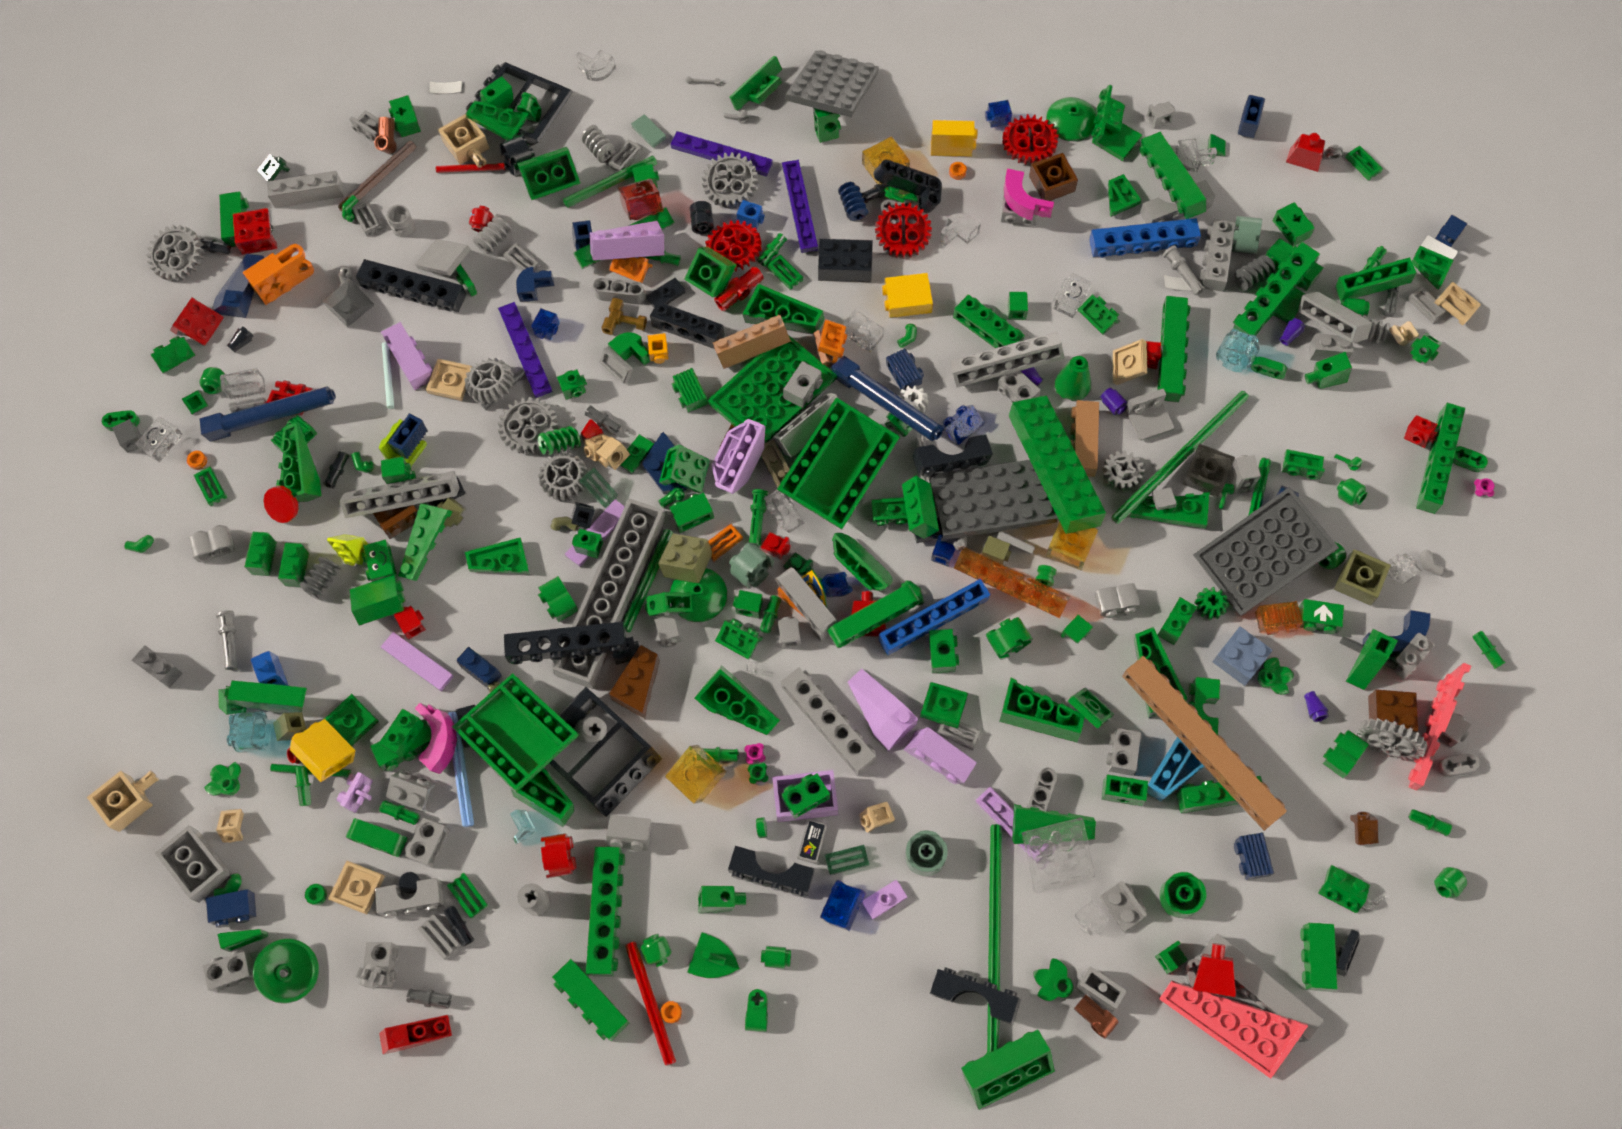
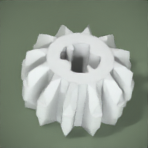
M916 385L913 389L907 386L906 391H900L899 397L924 413L926 411L929 401L927 400V393H923V388L917 390Z

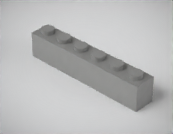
M1220 934L1213 936L1199 956L1201 957L1202 954L1211 955L1212 943L1224 944V957L1233 958L1237 992L1246 998L1252 999L1255 1002L1256 1008L1308 1024V1027L1298 1041H1309L1324 1020Z

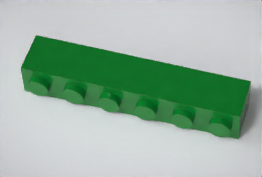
M1161 131L1142 138L1140 153L1142 157L1147 159L1148 166L1153 168L1156 178L1161 180L1163 189L1169 192L1171 201L1177 204L1179 213L1183 214L1187 220L1206 212L1205 196Z
M1166 296L1163 303L1160 340L1161 357L1159 359L1157 390L1164 389L1166 393L1164 401L1178 403L1186 391V385H1183V380L1186 379L1187 369H1184V364L1187 363L1188 358L1185 348H1187L1189 342L1186 332H1188L1190 321H1187V316L1190 314L1191 306L1188 305V298Z

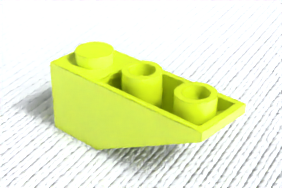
M342 534L327 538L332 549L337 552L345 564L351 566L363 564V545L368 544L364 537Z

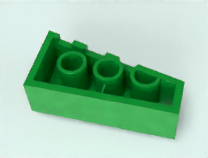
M1154 627L1135 634L1134 645L1137 660L1142 656L1151 660L1156 667L1155 669L1160 674L1165 675L1169 680V684L1174 689L1179 690L1183 695V699L1187 701V696ZM1146 703L1148 718L1156 716L1157 714Z
M1011 677L999 722L1077 743L1082 732L1085 717L1066 705L1058 704L1052 701L1050 697L1033 691V688L1021 685L1016 679Z

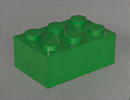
M567 147L517 163L531 201L581 184Z

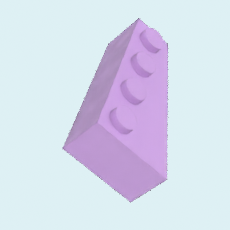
M658 221L603 231L598 230L590 233L591 255L593 260L664 255V234Z

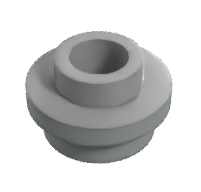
M1330 145L1324 153L1327 159H1336L1341 157L1343 148L1338 145Z

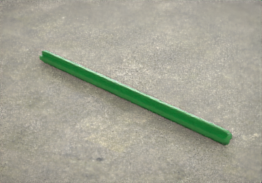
M1240 391L1112 515V521L1120 524L1248 400V393Z
M992 824L990 827L988 982L996 985V989L1000 991L1002 826ZM989 1004L987 1052L999 1049L1000 1020L990 1015Z

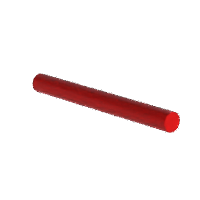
M505 163L485 164L484 166L481 164V168L477 167L476 164L436 166L435 169L436 173L505 170Z

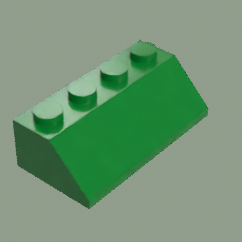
M1038 1029L1033 1032H1027L1023 1037L1015 1041H1009L1003 1047L995 1051H989L983 1057L971 1060L961 1067L963 1077L978 1110L1055 1072L1051 1050Z

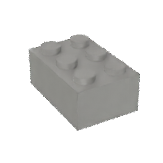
M189 825L155 852L156 856L189 899L198 903L232 875L201 833Z

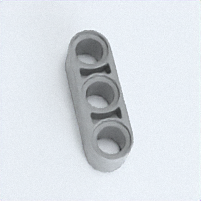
M601 277L593 282L595 296L601 301L611 302L612 298H619L623 300V303L637 305L642 304L646 299L644 286L638 281Z
M1046 767L1040 771L1027 808L1035 807L1041 811H1046L1057 780V774L1054 769ZM1042 776H1050L1052 782H1044ZM1035 794H1043L1045 801H1038Z

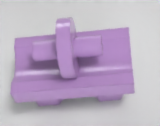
M359 772L356 775H349L346 780L350 786L347 793L342 791L337 797V801L341 803L340 805L353 813L357 812L364 799L368 801L372 799L368 792L373 780Z

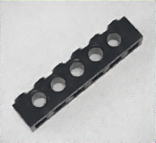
M366 259L363 260L356 275L360 286L364 289H374L382 294L389 293L397 298H407L416 303H426L431 307H441L449 312H459L467 295L463 285Z
M623 622L504 634V655L508 663L514 665L522 664L523 661L561 660L562 657L569 656L571 658H580L582 655L588 654L600 656L602 653L607 652L619 654L627 650L626 628ZM602 638H610L607 643H601ZM584 639H590L587 645H581ZM570 641L569 646L561 647L563 642ZM550 643L549 648L541 649L544 644ZM530 645V649L528 651H522V648L524 646Z

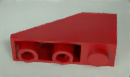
M448 1015L387 1027L379 1033L382 1053L385 1055L451 1037L452 1033Z

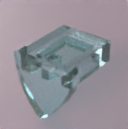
M516 809L510 813L519 830L513 838L515 844L526 840L537 832L526 810Z

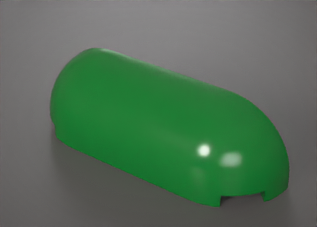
M844 533L834 534L832 538L834 556L867 589L880 591L888 588L893 583L890 573L854 538Z

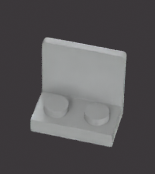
M1164 389L1128 401L1125 411L1140 441L1174 430V425L1163 405L1166 397Z

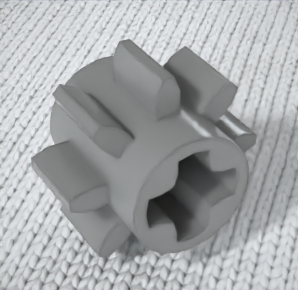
M368 963L365 968L360 967L356 975L357 978L361 979L359 985L375 989L376 984L382 985L385 975L380 974L382 968Z

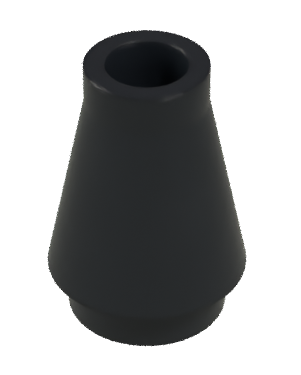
M242 326L240 329H237L227 346L236 353L240 348L253 341L254 335Z

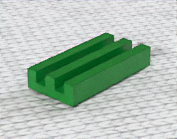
M1360 145L1345 156L1368 181L1383 170Z
M781 254L767 264V268L789 290L793 289L794 285L797 286L799 281L802 282L804 280L803 276ZM778 261H780L796 278L794 279L788 273V271L778 263ZM778 270H780L789 280H787Z
M211 466L193 475L210 507L214 505V502L218 503L220 499L228 498ZM208 472L210 473V475H211V477H212V479H213V481H214V483H215V485H216V487H217V489H218V491H219V493H220V494H218V495H217V493H216V491H215V489H214V487H213V485H212V483H211V481H210L208 475L206 474V473H208ZM201 476L204 477L213 495L212 498H210L204 484L202 483L200 479Z
M464 872L459 878L454 879V882L447 885L471 919L489 906ZM463 880L482 904L480 907H478L461 882ZM455 886L460 888L475 909L473 912L454 888Z

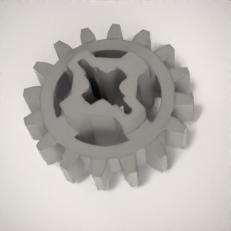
M1126 450L1123 451V454H1120L1119 451H1116L1115 456L1110 454L1109 458L1105 460V466L1102 469L1105 472L1103 478H1108L1107 484L1113 483L1114 489L1120 486L1121 491H1123L1124 487H1127L1128 490H1131L1132 485L1137 487L1145 471L1141 469L1144 464L1138 463L1140 457L1134 458L1133 452L1127 455Z

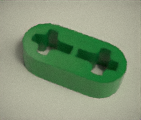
M1255 357L1251 365V369L1254 372L1275 379L1285 378L1288 369L1285 364L1264 357Z
M126 410L107 413L102 417L101 422L107 430L113 431L112 427L129 419L137 427L140 423V418L134 411Z
M1457 446L1453 464L1473 472H1481L1487 466L1488 460L1481 453ZM1475 460H1478V461H1479V464H1480L1479 466L1476 465V461H1475Z

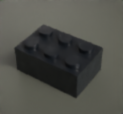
M819 239L818 281L871 282L873 240Z

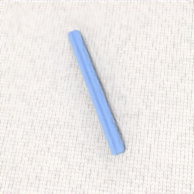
M449 712L448 715L456 724L458 722L457 712ZM457 733V743L452 758L462 826L471 827L474 825L462 738Z

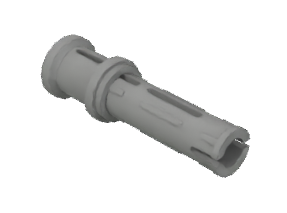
M1175 245L1168 248L1162 256L1171 263V268L1177 270L1195 295L1202 293L1205 287L1189 269L1185 257H1181Z
M231 610L216 613V618L219 619L218 633L222 637L225 670L238 668L234 642L236 627L233 624L234 611Z

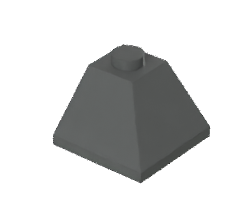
M350 279L322 301L347 328L374 306V303Z

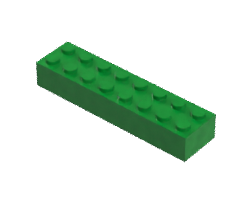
M1047 395L1012 402L1009 419L1065 534L1100 527L1106 511Z

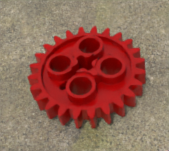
M1027 114L1026 118L1020 115L1019 120L1014 118L1013 123L1008 122V127H1005L1003 132L1002 145H1004V150H1007V156L1012 155V160L1018 158V163L1023 160L1025 165L1028 162L1032 164L1034 161L1038 162L1041 159L1052 157V154L1056 152V147L1058 146L1057 129H1053V124L1048 125V119L1043 122L1042 116L1036 119L1035 114L1032 118H1030L1029 114Z
M909 202L908 206H905L904 203L898 206L895 203V208L889 205L888 212L884 209L882 210L883 216H878L879 221H876L875 225L878 228H875V233L877 234L876 240H880L879 246L884 245L883 251L889 249V255H892L894 252L896 253V258H898L899 254H902L903 259H905L906 254L912 258L913 252L919 255V249L924 251V245L929 244L928 239H931L932 235L930 234L932 227H929L931 220H927L928 214L923 215L924 209L918 211V205L912 208ZM902 216L905 217L904 245L902 244ZM897 220L899 223L892 224L890 221ZM915 220L916 223L910 224L908 221ZM914 236L917 239L912 241L908 237ZM891 237H898L899 240L893 241Z
M730 220L728 225L723 222V227L717 225L718 230H711L713 235L707 236L708 240L705 241L706 247L713 249L737 264L734 269L735 272H737L738 267L744 270V265L750 267L749 262H756L755 257L760 256L758 251H762L760 234L756 228L752 227V224L747 225L746 221L740 224L739 220H737L733 224L732 220Z

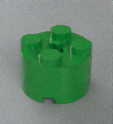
M1019 617L1012 620L1008 618L999 624L1000 628L997 630L993 629L985 635L1000 660L1010 657L1008 653H1018L1033 640Z
M1178 872L1172 875L1163 883L1159 893L1160 903L1166 913L1177 918H1187L1198 912L1204 905L1207 896L1203 882L1189 872ZM1179 893L1186 894V898L1183 899Z

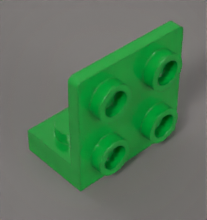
M680 444L674 446L667 451L659 483L666 486L676 482L697 493H701L710 459Z

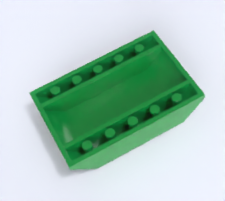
M836 397L777 490L842 530L887 460L900 436Z
M513 673L452 726L464 741L514 792H518L579 736L571 726Z

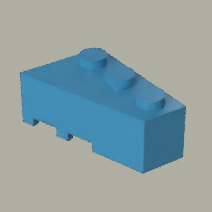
M1178 737L1169 748L1148 783L1147 793L1160 802L1205 767Z

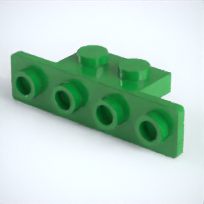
M777 56L771 57L730 95L729 98L735 110H740L748 101L758 104L764 102L782 84L780 77L776 76L782 71Z
M1110 84L1106 89H1102L1099 94L1100 102L1096 108L1098 112L1094 120L1095 128L1092 131V144L1094 145L1104 135L1105 128L1116 134L1121 130L1125 104L1111 98L1113 86Z

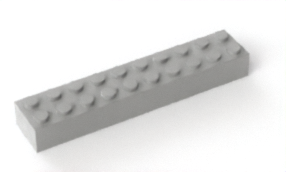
M628 498L572 627L622 622L665 523L666 516L663 509ZM602 638L601 643H607L610 638ZM584 639L581 645H587L590 639ZM565 641L563 647L569 646L570 641ZM609 652L602 653L600 656L588 654L582 655L580 658L562 657L561 660L556 661L553 671L559 678L593 689Z

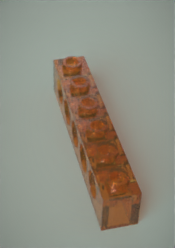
M966 547L960 552L954 569L977 580L981 578L983 583L1057 618L1062 616L1070 599V596Z

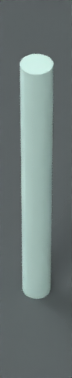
M383 342L382 354L386 404L388 409H393L394 398L390 349L388 344Z

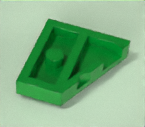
M1124 174L1108 181L1111 217L1141 203V198Z
M1419 246L1412 259V263L1418 271L1438 290L1441 288L1454 261L1423 246Z

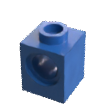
M742 200L736 216L740 224L746 221L747 225L752 224V227L757 229L759 224L763 223L765 214H763L761 205Z

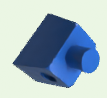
M267 651L251 658V663L259 683L289 686L276 654Z

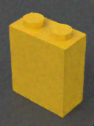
M933 120L931 156L972 157V151L976 150V139L978 137V128H975V121Z
M928 273L885 278V285H882V294L887 299L884 301L885 311L889 312V318L932 313L933 301Z
M326 719L313 723L302 733H296L291 739L290 751L320 782L354 762L356 751Z

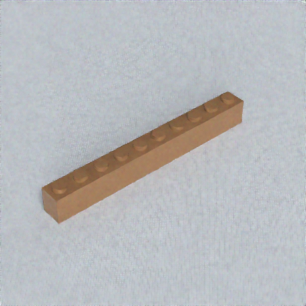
M1142 656L1125 670L1122 677L1265 831L1287 812L1284 803L1280 799L1275 798L1270 793L1269 787L1255 777V772L1242 763L1240 756L1235 751L1229 749L1226 741L1220 735H1216L1209 722L1202 720L1195 707L1188 704L1183 699L1181 692L1169 684L1168 678L1155 669L1154 663Z

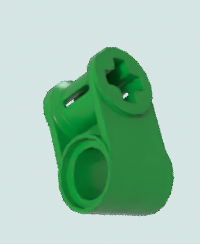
M523 92L521 103L517 106V111L520 113L527 112L529 113L527 120L539 122L542 109L538 104L537 98L530 93Z
M754 989L748 995L745 1031L767 1032L768 997L760 989ZM759 993L760 997L764 998V1000L759 1002V1005H756V1002L752 1001V999Z

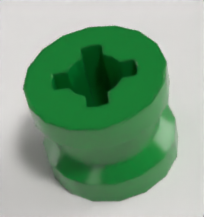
M1039 565L1035 583L1044 587H1052L1054 585L1053 576L1056 575L1057 570L1052 566Z

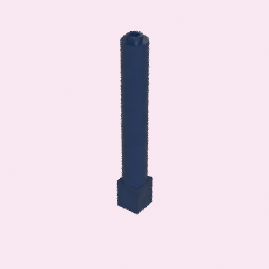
M845 355L832 366V372L837 375L836 380L849 389L851 387L855 388L928 440L934 441L941 437L943 433L942 425L862 372L860 366Z
M325 386L230 414L216 413L199 418L201 435L210 442L230 437L231 432L331 405L334 403L336 395L333 389Z

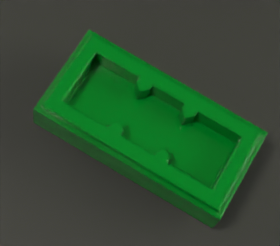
M459 264L455 269L456 279L460 285L466 287L471 297L477 294L475 285L462 265Z
M639 434L626 449L630 455L620 466L632 474L646 458L654 443Z

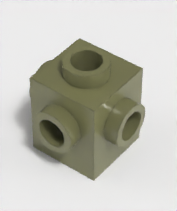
M452 497L448 498L445 503L441 502L437 506L438 508L453 511L451 517H447L443 524L445 528L447 526H458L464 518L461 515L466 508Z

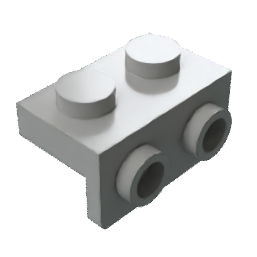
M366 110L358 119L351 116L349 120L352 123L353 130L359 134H364L369 141H375L378 136L379 118Z
M400 770L391 775L385 798L423 811L426 808L430 790L435 788V783L426 777L411 775L412 773L406 770Z

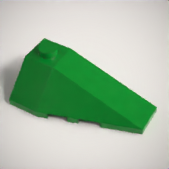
M295 422L283 427L281 441L283 458L278 466V469H281L280 480H277L276 486H284L290 489L293 497H296L298 503L309 502L321 497L320 478L300 423Z

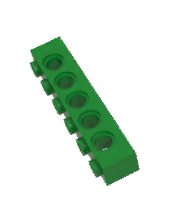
M1301 242L1298 247L1295 245L1289 253L1290 257L1287 260L1284 259L1279 264L1278 272L1276 274L1272 273L1266 281L1268 284L1265 287H1260L1255 294L1257 296L1255 300H1250L1244 308L1246 311L1242 315L1238 314L1234 319L1233 331L1250 343L1318 261L1320 253L1304 242ZM1293 262H1299L1301 266H1296ZM1287 275L1290 277V279L1285 280L1282 278V276ZM1271 289H1277L1279 293H1272ZM1263 302L1266 303L1268 306L1261 307L1259 303ZM1254 316L1257 320L1250 321L1248 317Z
M1447 402L1439 412L1436 423L1438 425L1435 430L1438 434L1434 442L1431 443L1416 509L1435 514L1443 505L1465 407Z
M595 847L586 974L588 976L614 977V971L618 970V958H615V951L619 950L620 938L616 936L617 928L621 927V916H618V907H622V895H619L620 886H623L624 874H621V866L625 865V853H622L620 847ZM608 865L614 866V871L611 874L604 873ZM606 886H613L611 894H603V889ZM610 906L611 913L608 916H602V909ZM602 928H610V933L607 937H600ZM603 948L608 949V956L604 959H599V951Z

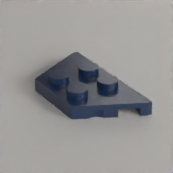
M664 432L660 434L642 463L643 468L663 494H668L675 488L687 491L689 488L676 482L666 486L659 483L667 451L674 447Z

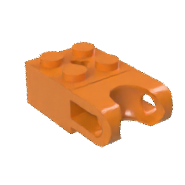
M292 244L276 255L271 253L242 273L260 299L267 305L309 278L314 273V267L310 261L305 259L304 249L298 244ZM296 251L299 252L297 255H295V256L292 257V254H293L294 252H296ZM303 267H308L306 270L301 271Z

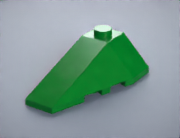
M722 665L694 697L708 711L724 716L731 721H736L765 735H768L780 721L774 713Z

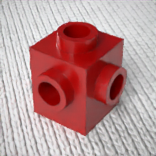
M1416 415L1408 425L1404 439L1425 448L1429 442H1434L1438 434L1435 432L1438 424Z

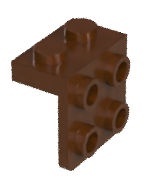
M414 505L375 512L373 515L388 538L392 539L414 525L418 511Z

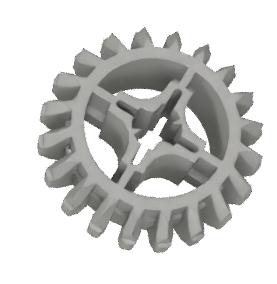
M488 358L487 361L482 360L480 364L475 363L476 366L474 368L470 367L471 372L466 373L467 378L464 379L465 388L469 396L476 402L480 401L482 404L485 402L491 404L492 401L497 402L499 398L504 399V395L509 394V389H513L512 384L515 383L514 374L510 366L497 358L493 360Z
M563 451L562 456L556 453L555 458L549 456V462L543 461L544 467H540L541 473L538 474V478L543 492L547 493L548 497L551 498L553 496L556 501L560 497L562 501H565L566 497L572 500V495L575 494L579 497L578 491L584 492L583 486H588L589 470L585 466L584 460H580L578 455L574 457L573 453L570 452L567 456ZM575 469L578 471L576 480L573 478ZM553 473L555 475V478L553 479L554 482L551 484L550 476Z

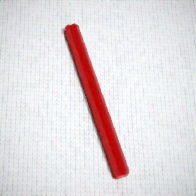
M635 941L630 942L625 947L664 1064L669 1066L674 1064L676 1059L637 943Z

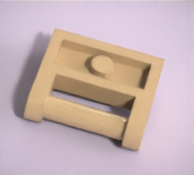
M1454 282L1434 302L1437 306H1442L1459 320L1458 323L1462 326L1481 306L1478 301Z

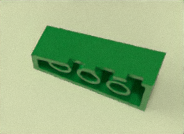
M761 284L757 285L742 314L745 323L759 324L780 315L786 330L810 334L820 330L825 320L823 310Z

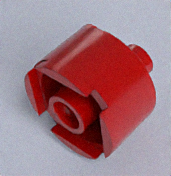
M567 833L541 837V842L545 841V847H541L544 871H549L546 878L573 874V870L577 869L576 857H572L571 849L574 848L573 837L568 836Z

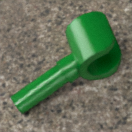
M1338 454L1334 456V458L1348 464L1349 469L1352 471L1358 470L1363 463L1359 457L1350 460Z
M1234 484L1222 486V498L1219 509L1224 508L1227 494L1233 495Z

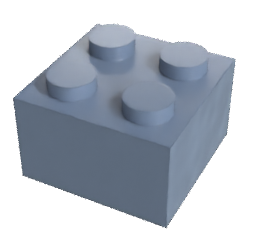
M1240 626L1212 662L1245 686L1273 650Z

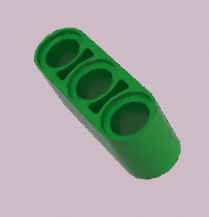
M356 818L353 819L345 838L395 857H400L408 839L401 834Z

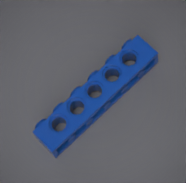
M1197 218L1093 229L1091 230L1089 242L1092 256L1103 258L1111 255L1121 256L1129 253L1157 252L1174 245L1177 248H1192L1198 245L1201 234Z
M980 578L881 632L878 641L887 656L929 634V630H936L988 601L990 593Z

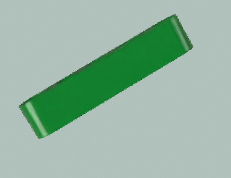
M905 585L834 624L827 632L836 647L842 648L914 608L920 601L910 585Z

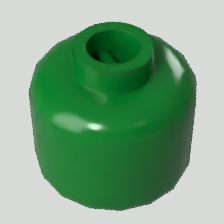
M208 367L203 371L199 384L204 392L218 394L222 392L227 376L220 368Z
M1349 478L1346 481L1342 480L1337 486L1338 498L1350 506L1362 504L1368 494L1366 486L1353 478Z
M1335 542L1339 549L1318 564L1329 570L1337 568L1346 559L1344 547Z
M1446 867L1435 878L1434 885L1442 897L1457 898L1467 886V879L1460 869Z
M657 933L643 940L644 943L641 946V951L647 964H655L656 967H659L668 962L667 958L671 955L672 951L665 936H659Z

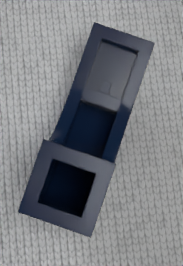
M1410 610L1404 616L1402 634L1390 636L1398 641L1389 657L1399 656L1417 633L1426 636L1430 626L1431 613ZM1370 633L1363 638L1362 646L1366 643Z

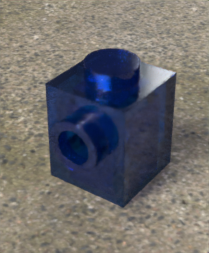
M1008 100L988 103L985 119L989 121L991 128L1008 125V122H1011L1012 111Z
M540 308L531 327L536 337L551 340L552 336L556 335L560 322L556 313Z

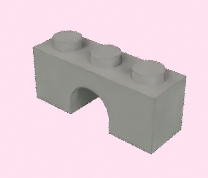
M438 878L417 881L416 894L407 900L403 899L402 891L397 885L375 888L377 914L384 916L386 919L397 917L399 913L412 915L416 914L417 910L435 911L438 910L439 906H444L442 881Z

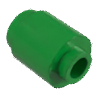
M1346 298L1341 302V305L1357 314H1361L1362 317L1367 316L1369 313L1370 303L1365 301V299Z
M766 946V950L761 951V963H765L767 968L785 969V967H790L791 950L786 949V947Z

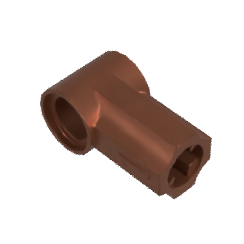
M380 117L378 136L374 141V145L382 152L393 154L397 149V143L394 140L395 119Z
M1087 995L1074 1007V1010L1091 1024V1028L1104 1039L1108 1037L1119 1023L1114 1015L1105 1009L1103 1010Z

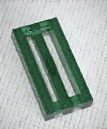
M595 467L580 479L581 483L604 508L619 496ZM592 474H594L599 479V481L606 487V489L613 495L611 498L591 476ZM587 479H589L590 482H591V483L598 489V491L605 497V499L607 500L606 502H605V501L601 498V496L594 490V488L587 482Z
M865 845L825 854L830 876L869 866ZM859 851L862 852V854L830 861V859ZM862 858L864 860V862L832 869V866Z

